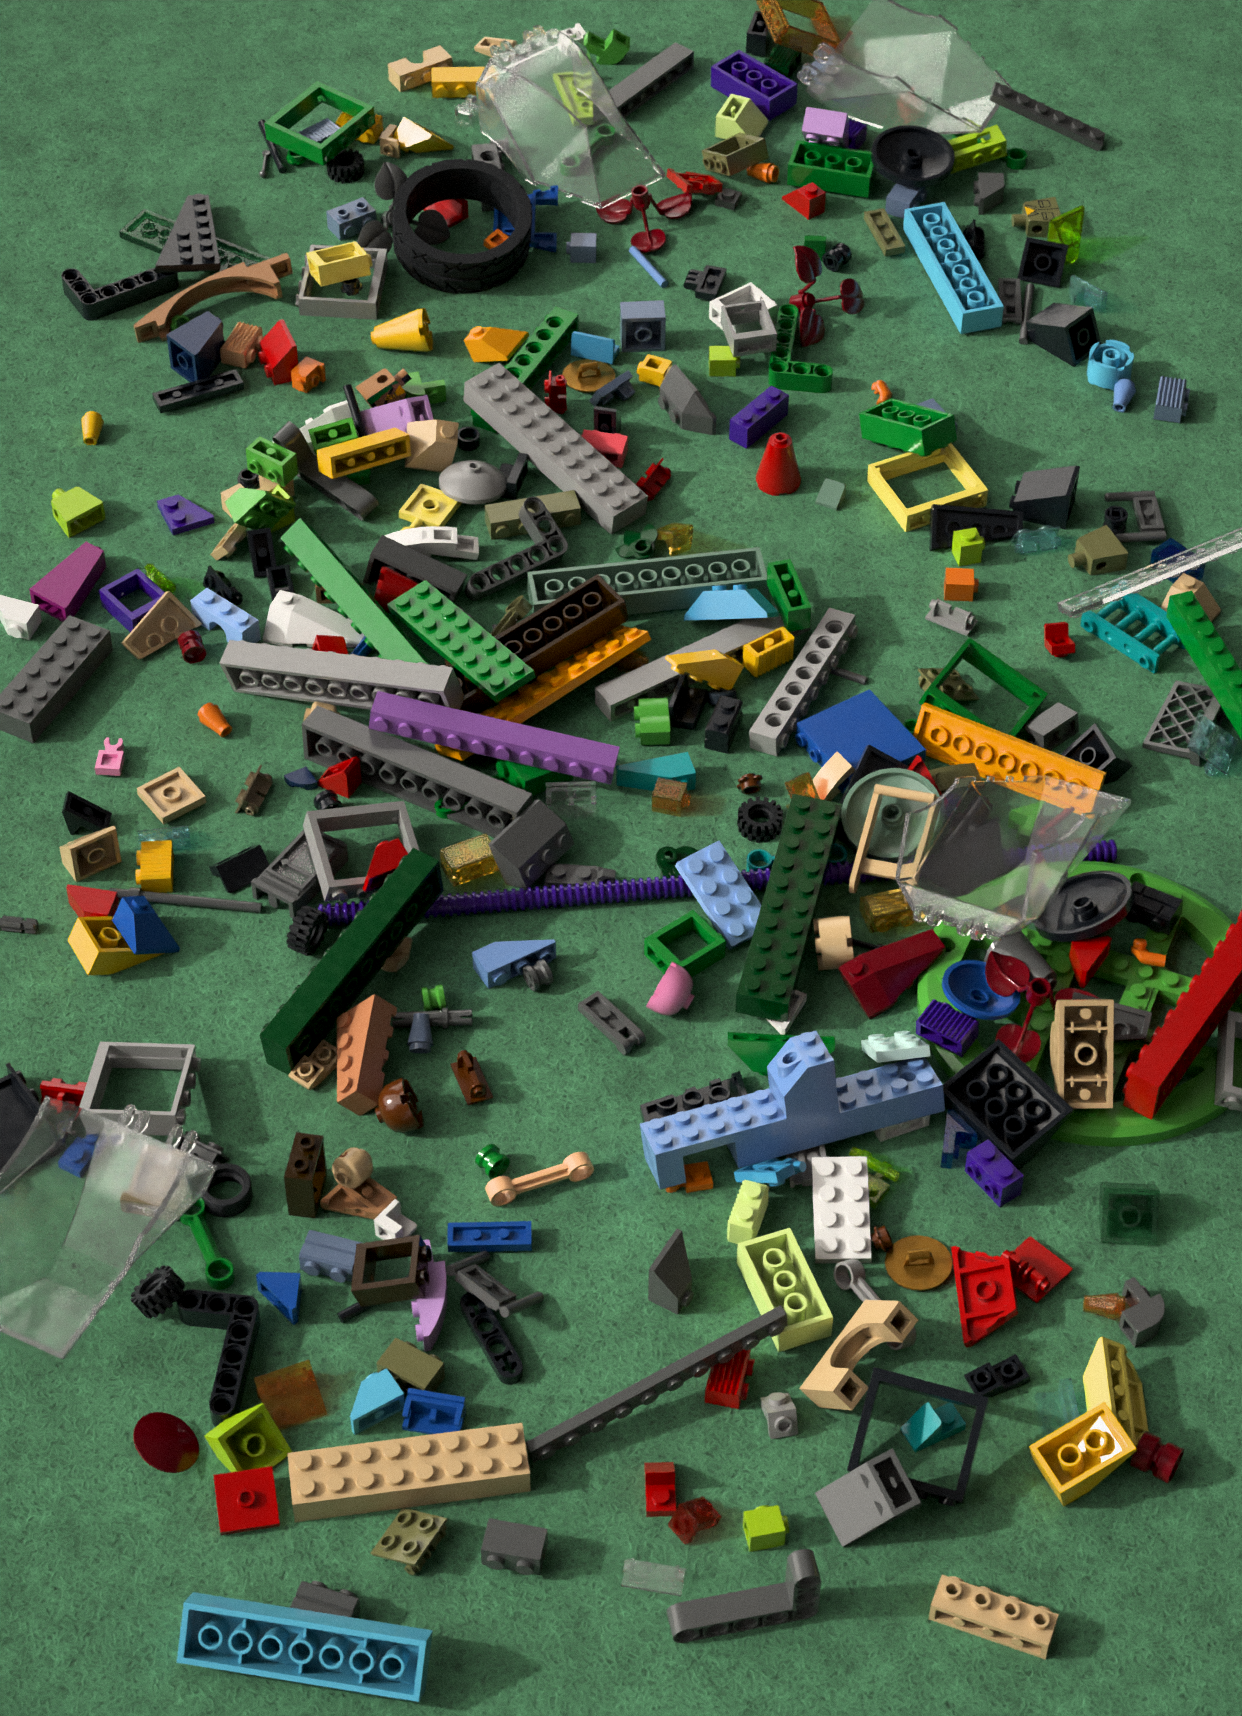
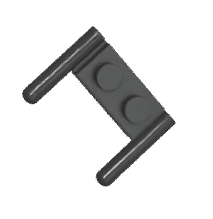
M1154 490L1105 494L1104 499L1106 502L1133 501L1132 505L1139 532L1116 534L1115 536L1120 543L1166 540V532L1164 531V524Z
M482 1251L446 1267V1273L449 1276L455 1275V1281L461 1284L467 1292L474 1294L482 1300L488 1308L495 1311L500 1310V1314L503 1317H508L542 1302L544 1299V1295L538 1291L516 1300V1294L478 1266L489 1261L490 1254L487 1251Z

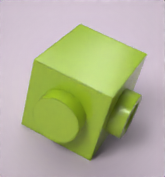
M709 346V377H736V368H740V356L733 357L729 346Z
M976 527L954 531L952 553L958 566L981 563L982 550L985 549V540L983 536L979 535Z
M762 1505L754 1510L744 1511L743 1529L750 1552L785 1545V1534L790 1532L787 1516L781 1515L779 1505Z

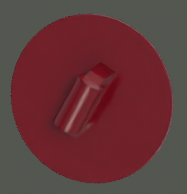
M153 1412L143 1416L135 1425L133 1431L134 1445L139 1455L150 1466L166 1473H180L190 1469L195 1464L199 1455L198 1440L193 1430L180 1418L164 1412Z

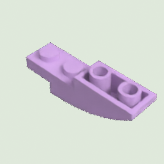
M430 1239L424 1240L425 1244L431 1248ZM433 1256L431 1262H428L430 1281L429 1285L426 1286L425 1298L411 1301L413 1318L419 1317L420 1324L415 1325L417 1342L423 1341L424 1351H430L435 1344L444 1322L447 1307L445 1261L433 1262Z

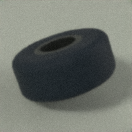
M721 688L720 691L713 689L708 692V703L711 705H716L720 696L737 699L734 688L730 690Z

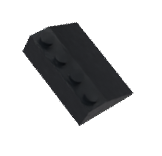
M999 1039L943 1084L945 1109L981 1143L989 1139L1018 1170L1037 1155L1074 1112L1071 1106Z

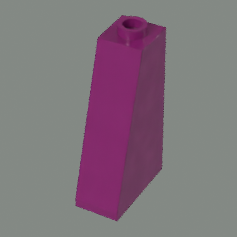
M87 541L29 589L32 603L39 605L40 610L62 622L69 615L74 617L106 568L104 551Z

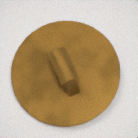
M590 359L572 362L565 367L562 373L567 380L566 385L581 392H596V390L615 379V372L612 367L604 362Z
M908 1236L895 1242L894 1246L890 1247L885 1257L886 1271L895 1283L906 1289L917 1291L933 1289L941 1285L949 1277L952 1270V1258L948 1249L931 1237Z

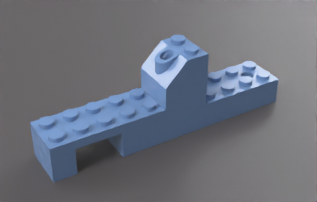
M817 1031L805 1032L801 1035L790 1037L768 1064L769 1089L758 1090L747 1095L732 1097L725 1101L707 1104L688 1111H681L659 1119H652L641 1123L640 1130L645 1160L661 1190L686 1183L683 1156L727 1145L738 1168L945 1111L943 1084L925 1057L907 1059L871 1070L860 1071L842 1078H836L834 1060Z

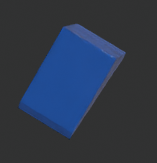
M259 1272L256 1274L258 1290L293 1325L296 1324L299 1318L302 1293L300 1273Z

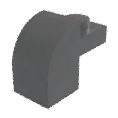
M1133 1277L1124 1283L1122 1298L1130 1308L1122 1311L1119 1328L1135 1348L1150 1341L1158 1334L1162 1324L1165 1304L1160 1293L1150 1298L1146 1287L1140 1285L1136 1278Z

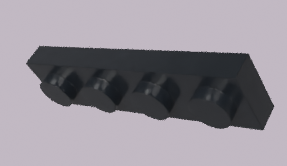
M234 369L152 393V397L159 412L164 413L243 390L244 382L237 370Z

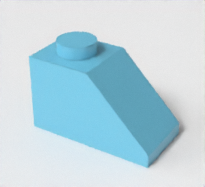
M387 1368L380 1372L372 1373L365 1380L361 1381L350 1415L351 1428L354 1435L398 1413L404 1408V1393Z

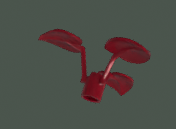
M637 185L631 190L632 197H630V201L614 199L606 202H595L598 216L609 224L625 221L627 214H632L633 207L642 211L646 232H638L633 235L631 246H636L640 252H653L664 246L666 236L661 229L649 231L645 210L649 208L650 202L659 215L665 214V217L669 219L681 218L687 215L691 209L692 193L672 196L656 204L652 194L648 192V188L645 185Z
M798 245L793 247L796 271L800 280L808 284L803 289L798 290L799 294L790 297L789 304L795 305L798 308V312H801L800 340L801 347H806L820 342L825 333L822 317L816 314L815 309H811L815 303L842 299L843 311L853 315L863 309L864 299L859 284L851 278L842 281L840 285L841 295L815 299L813 294L806 292L816 283V277L821 275L822 264L820 257L813 249Z
M991 951L987 958L985 975L988 986L994 993L1003 997H1009L1016 990L1019 993L1027 990L1026 999L1031 1005L1023 1027L1021 1028L1017 1024H1006L998 1030L995 1042L999 1039L1025 1064L1034 1059L1041 1047L1039 1034L1035 1031L1027 1030L1036 1006L1044 1005L1048 998L1053 1010H1055L1057 1000H1071L1074 992L1098 998L1080 989L1065 988L1056 993L1054 1000L1051 985L1046 979L1038 977L1028 982L1030 978L1029 969L1021 960Z

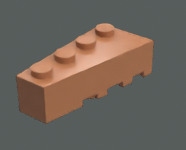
M376 994L337 1017V1103L359 1116L378 1106V1097L382 1090L385 1073L381 1072L389 1055V1051L385 1049L387 1038H391L393 1033V1027L390 1026L391 1017H395L397 1007Z

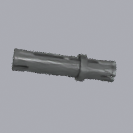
M443 1008L442 1011L396 1012V1016L392 1017L393 1019H403L392 1021L393 1028L411 1027L413 1014L415 1013L429 1014L431 1027L443 1026V1029H448L449 1026H473L472 1018H462L473 1017L472 1009L449 1010L448 1008Z

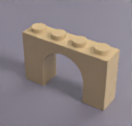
M865 1300L799 1389L820 1408L853 1410L868 1390V1386L853 1372L858 1361L870 1349L880 1343L903 1342L918 1322V1319L900 1301Z

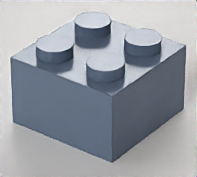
M664 300L620 302L621 352L665 351L666 316Z

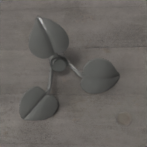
M390 162L383 163L376 175L374 188L376 194L381 199L391 200L393 198V201L389 205V210L382 213V223L374 220L365 224L357 242L363 248L387 249V253L391 250L393 243L391 234L386 231L389 227H393L395 195L407 179L406 174L398 166ZM429 209L423 211L419 215V222L414 220L410 222V224L417 225L414 233L429 245L440 244L450 237V231L445 218L436 210Z

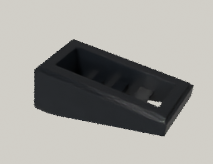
M289 564L266 568V578L272 601L280 590L295 593ZM286 578V580L273 582V580ZM283 585H287V586H288V587H282V588H276V589H275L276 586H283Z

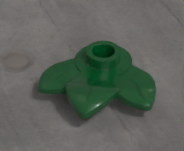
M651 523L641 533L626 530L623 539L624 544L618 546L615 550L623 558L649 559L655 553L654 543L658 539V532Z
M667 846L659 849L656 854V863L661 869V879L663 876L670 878L671 875H674L675 878L678 877L680 873L675 867L676 863L698 850L689 846H681L677 849ZM665 856H670L672 860L666 859Z

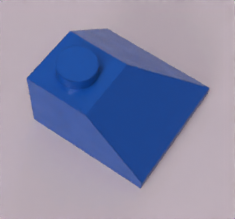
M145 896L122 897L112 921L134 955L179 952L180 947Z

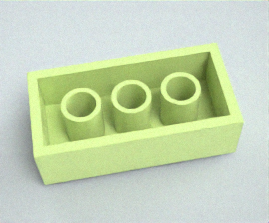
M791 1228L738 1243L737 1264L760 1314L763 1315L780 1305L787 1314V1326L780 1334L772 1337L778 1352L831 1336L832 1313Z

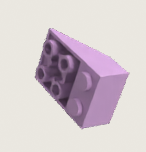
M806 107L802 127L805 141L848 148V114Z
M428 395L406 398L360 411L367 435L394 427L407 433L408 422L434 420Z

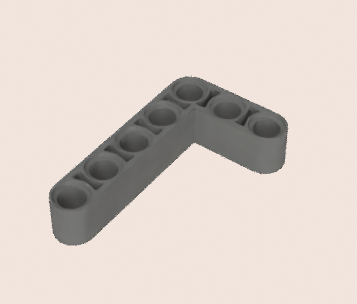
M288 421L272 437L275 444L296 453L298 475L296 476L361 521L379 505L377 499L370 492L348 477L341 476L332 479L320 473L317 456L312 453L302 432L292 422Z
M534 496L528 497L519 511V519L535 545L474 573L465 586V594L470 600H481L526 578L527 572L541 571L562 559L568 549V543L541 499ZM527 508L534 510L535 513L529 512ZM539 528H544L547 533L542 532ZM551 547L557 548L559 552L553 551ZM532 556L537 557L540 561H535ZM512 565L518 566L521 571L515 570ZM493 575H498L501 580L495 579ZM473 584L479 585L481 590L476 589Z
M800 1549L791 1553L787 1558L786 1576L783 1583L673 1604L666 1611L673 1640L677 1643H684L808 1619L815 1616L819 1609L821 1577L814 1553L810 1549Z

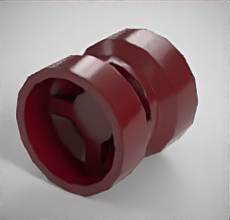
M189 630L179 636L178 644L182 650L185 662L193 664L203 661L207 653L200 633L195 630Z

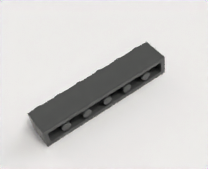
M675 42L609 91L602 94L598 102L599 114L617 123L694 68V51Z

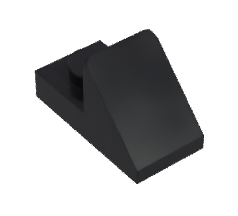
M70 791L66 793L62 814L71 835L80 826L93 832L109 827L112 816L111 812Z

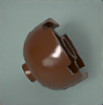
M403 1077L387 1084L380 1091L378 1097L379 1107L375 1108L376 1116L380 1123L385 1122L388 1128L398 1133L411 1132L424 1127L422 1110L417 1114L416 1103L419 1102L407 1079Z

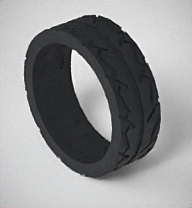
M448 159L432 163L430 166L427 165L415 171L405 180V184L400 186L393 204L395 206V209H393L394 253L402 267L417 281L442 292L458 294V292L462 294L478 293L510 281L519 272L518 269L523 267L528 258L529 243L531 242V203L522 185L506 171L483 161ZM449 199H468L488 204L499 210L509 219L515 230L509 238L492 249L474 254H456L436 249L425 243L414 233L409 224L419 212L432 204Z

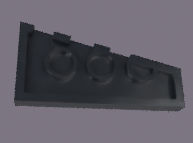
M867 745L840 803L843 806L844 799L849 790L864 776L881 769H908L909 766L877 748ZM841 819L837 839L849 844L850 842L845 835Z

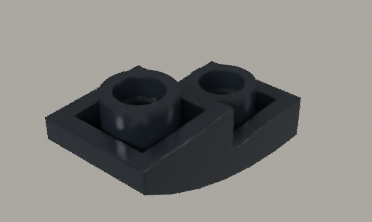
M1016 1354L993 1366L988 1362L964 1375L974 1394L988 1398L1031 1382L1030 1376Z

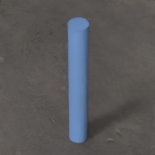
M632 246L629 249L630 254L661 288L667 287L668 281L636 246Z

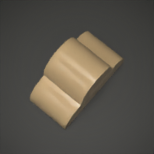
M1113 999L1056 1001L1055 1020L1051 1024L1050 1060L1054 1075L1055 1092L1073 1109L1113 1108Z

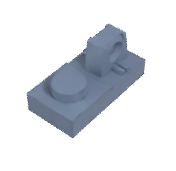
M629 370L596 390L589 401L594 407L601 402L605 405L614 398L612 395L614 393L621 400H627L635 393L634 388L629 382L633 375Z

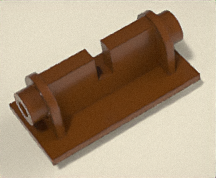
M467 1050L460 1051L457 1062L451 1063L450 1066L467 1106L492 1099L493 1095L477 1058L473 1057Z

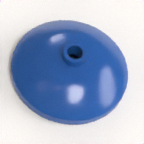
M963 960L947 968L942 979V989L951 1004L962 1013L981 1020H998L1010 1016L1017 1009L1020 1002V993L1017 990L1011 996L1003 997L994 993L988 986L985 975L986 962Z

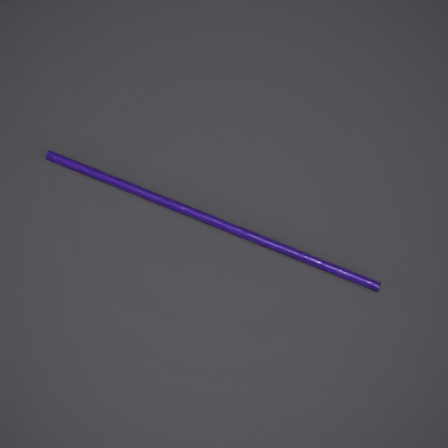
M1113 839L1109 840V842L1102 840L1101 843L1094 841L1093 844L1087 841L1085 844L1078 842L1077 845L1075 843H1070V845L1063 843L1062 846L1055 844L1054 847L1051 844L1046 847L1040 845L1039 848L1032 846L1031 849L1027 846L1023 847V849L1016 847L1015 850L1008 848L1007 851L1001 848L1004 871L1007 868L1014 870L1016 867L1021 869L1022 867L1050 862L1102 861L1107 863L1108 860L1115 862L1117 859V846ZM925 855L923 862L929 859L930 857H927ZM913 858L891 863L912 866ZM855 860L851 863L844 861L843 864L836 862V865L830 862L824 886H826V883L834 885V882H837L838 885L842 884V882L849 884ZM769 867L765 868V870L758 868L757 871L750 869L749 872L743 869L740 873L751 890L755 892V889L763 891V888L767 887L771 870ZM861 874L860 880L862 883H865L866 880L873 882L874 879L881 881L883 877ZM671 875L670 878L663 876L662 879H659L657 876L652 880L650 877H647L646 880L639 878L638 881H635L633 878L628 882L627 879H623V882L615 880V883H611L608 880L607 883L599 881V884L591 882V885H587V882H584L583 885L575 883V886L567 884L566 887L560 884L559 887H555V885H552L551 888L543 886L542 889L536 886L535 889L528 887L527 890L520 888L517 891L515 888H512L511 891L504 889L503 892H500L498 889L493 893L491 890H488L487 893L480 891L479 894H476L474 891L471 894L464 892V895L456 893V896H452L449 893L448 896L441 894L424 916L429 918V916L433 915V918H437V915L445 917V914H449L451 917L456 913L457 916H461V913L469 915V912H473L475 915L480 911L481 914H485V911L493 913V910H497L499 913L501 910L509 912V909L517 911V908H521L524 911L525 908L533 910V907L541 909V906H545V909H548L549 906L557 908V905L565 907L566 904L572 907L573 904L581 906V903L589 905L590 902L596 905L597 902L604 904L605 901L612 903L614 900L617 903H620L621 900L628 902L629 899L636 901L639 898L641 901H644L645 898L652 900V897H656L658 900L663 896L664 899H668V896L676 898V895H680V898H682L684 895L692 897L693 893L681 875H678L676 878L674 875ZM352 901L351 904L343 902V905L335 903L334 906H331V903H328L327 906L319 904L318 910L328 915L327 921L329 926H333L334 923H337V926H340L341 923L349 925V922L354 921L356 913L359 910H363L367 903L359 901L358 904H355V901Z

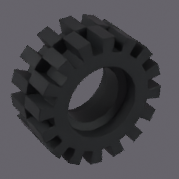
M345 148L327 163L328 176H330L331 180L335 179L337 183L341 181L342 184H345V181H348V183H352V180L358 181V178H362L364 174L363 155L359 154L357 150L353 152V149L349 148V151H346Z
M756 797L755 801L749 798L747 803L743 802L741 804V807L738 809L737 826L738 831L741 832L744 838L748 835L749 841L752 842L753 838H755L756 843H760V839H764V842H769V837L774 840L776 834L780 835L783 823V810H781L779 804L776 805V801L768 802L769 798L764 797V801L760 800V797ZM755 817H764L767 818L769 821L759 823L751 819Z
M305 905L301 907V911H297V916L293 917V924L289 926L290 932L287 933L288 939L286 942L288 944L287 947L291 950L311 956L312 953L316 952V947L319 948L320 941L324 940L323 934L327 931L325 927L328 925V915L325 912Z
M163 1265L160 1269L158 1267L155 1268L152 1274L149 1272L146 1275L147 1278L141 1279L139 1281L140 1285L135 1286V1292L131 1293V1302L148 1319L158 1317L159 1313H165L166 1308L170 1309L173 1306L172 1303L179 1300L180 1297L178 1295L184 1292L185 1284L183 1280L168 1265Z

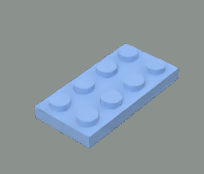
M717 841L678 861L675 867L717 932L724 936L728 949L731 950L752 939L761 904L721 842Z

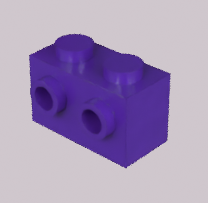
M989 1139L967 1152L965 1172L999 1207L1021 1194L1024 1175Z

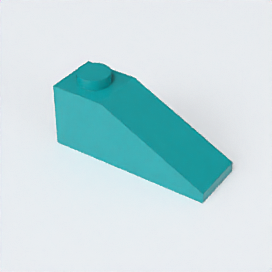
M688 752L618 765L616 766L617 786L670 794L687 792L696 787V772Z

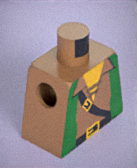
M382 369L355 388L368 405L374 408L408 398L407 393L402 387L412 378L404 369L400 370L395 376H392L387 369Z

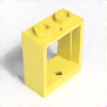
M356 241L306 253L310 274L321 287L371 275V256Z

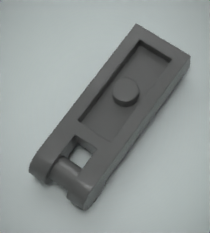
M998 278V297L1004 306L1002 324L1014 322L1015 325H1021L1020 279Z
M599 991L578 1003V1011L613 1042L618 1051L623 1055L632 1051L634 1045L639 1046L646 1041L644 1033ZM627 1033L629 1037L625 1038L623 1034Z

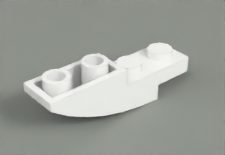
M418 527L385 535L429 557L433 554L477 560L479 555L478 537L457 535V528Z

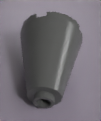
M1017 928L1007 929L1002 932L1005 936L1001 940L996 938L987 950L984 962H987L991 951L1015 957L1028 967L1030 973L1028 982H1031L1034 978H1044L1050 983L1051 990L1053 991L1057 985L1056 972L1022 931Z

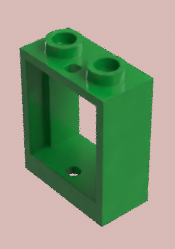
M694 910L644 939V955L663 974H665L673 961L683 967L693 977L725 957L726 940L724 936L716 932L709 925L708 921L704 917H700ZM693 930L708 946L680 961L666 945Z

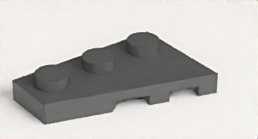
M1074 992L1071 1000L1099 998ZM1114 1003V1041L1145 1040L1152 1012Z

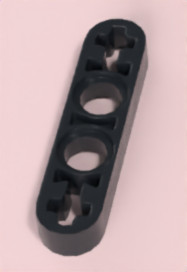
M465 1293L460 1300V1310L498 1379L507 1385L516 1384L523 1376V1365L492 1309L488 1308L474 1294ZM473 1302L474 1305H478V1315H476L472 1306H468V1303ZM483 1322L493 1325V1328L487 1332H482L477 1327ZM494 1344H501L506 1348L502 1353L498 1354L490 1351V1347ZM505 1360H507L510 1369H515V1373L510 1374L509 1371H505Z

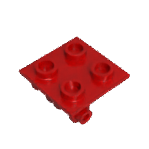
M1031 1236L1014 1251L1005 1250L1001 1257L1009 1258L1012 1264L1015 1287L1036 1304L1073 1270L1072 1267Z

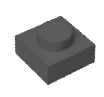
M722 187V192H719L715 199V206L735 210L741 200L742 192Z

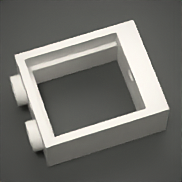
M750 282L710 301L709 319L723 330L721 325V306L764 300L771 320L775 323L777 322L778 307L774 300H771L761 289H758ZM759 321L732 325L735 334L762 329Z

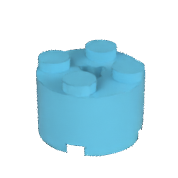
M1106 340V343L1100 345V342H1097L1091 347L1087 367L1088 382L1114 391V385L1120 379L1130 380L1134 353H1131L1130 347L1121 341Z

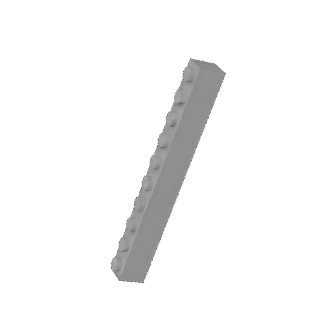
M780 614L779 617L743 619L730 627L704 637L688 646H684L668 655L716 649L735 658L738 662H742L743 645L781 626L785 628ZM811 622L810 628L791 631L790 633L796 637L811 630ZM667 655L595 687V704L610 722L633 712L634 706H638V699L663 698L674 693L681 674L671 669L672 664L665 659ZM684 673L687 674L688 685L698 682L689 676L690 673Z

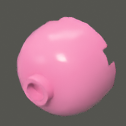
M672 961L646 1007L658 1014L668 1016L677 1014L682 1007L688 1009L695 997L691 994L693 980L688 971Z

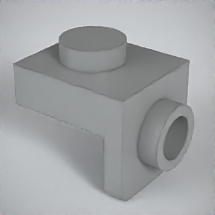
M775 1392L760 1398L761 1409L767 1419L768 1434L771 1439L798 1434L796 1407L789 1393Z

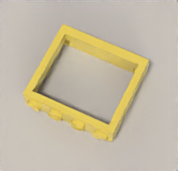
M952 443L948 444V447L945 449L933 451L929 456L922 457L916 453L907 452L868 465L867 482L905 532L930 524L932 504L982 508L987 505L988 489ZM945 462L966 490L907 509L885 480Z

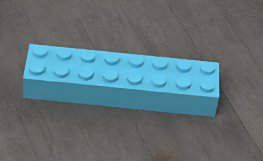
M942 202L905 209L903 230L960 334L1001 327L1004 306L946 203Z
M193 1592L183 1604L177 1663L419 1702L426 1689L433 1630Z

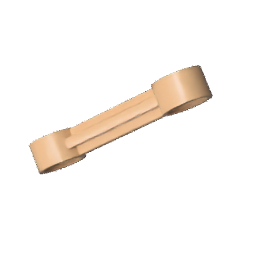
M575 1152L569 1155L562 1164L512 1180L508 1176L496 1177L487 1183L485 1190L493 1206H502L512 1202L517 1194L568 1178L572 1182L587 1179L593 1174L594 1167L586 1152Z

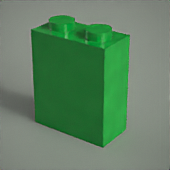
M498 759L496 763V769L500 776H503L510 785L532 793V796L573 780L571 775Z

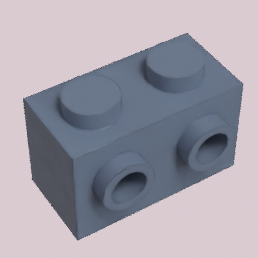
M363 197L326 211L328 229L340 241L359 234L365 224L376 220V210Z

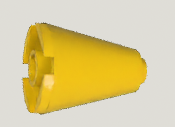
M419 308L375 326L374 331L371 332L373 345L376 344L379 349L420 352L432 350L433 335L432 331H429L428 324L431 323L428 312L425 308Z

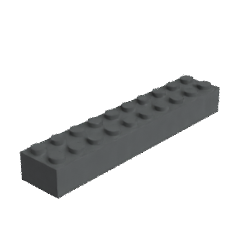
M317 706L302 723L304 759L329 768L357 756L360 759L362 783L436 813L435 803L443 798L439 808L456 811L448 814V819L493 838L532 804V793L524 789H519L502 780L495 779L480 771L473 770L458 762L451 761L436 753L400 740L395 736L369 729V726L323 707ZM465 802H468L465 808L459 810Z

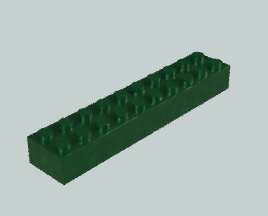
M797 794L792 795L737 990L735 1012L779 1022H787L810 939L813 919H815L840 827L842 803Z
M415 848L408 855L402 857L399 866L385 878L381 888L371 895L369 902L363 910H359L356 913L354 921L349 927L342 930L338 940L325 951L323 958L317 966H313L310 969L303 983L295 987L292 996L285 1004L278 1008L271 1022L263 1026L260 1032V1039L267 1064L289 1075L304 1055L309 1057L320 1042L325 1039L337 1024V1017L350 1008L384 966L386 959L392 956L404 941V938L409 935L444 891L439 860Z

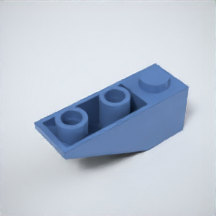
M554 939L493 942L472 952L473 969L488 989L496 985H502L515 976L523 975V967L534 966L541 959L545 960L547 964L556 958V942Z

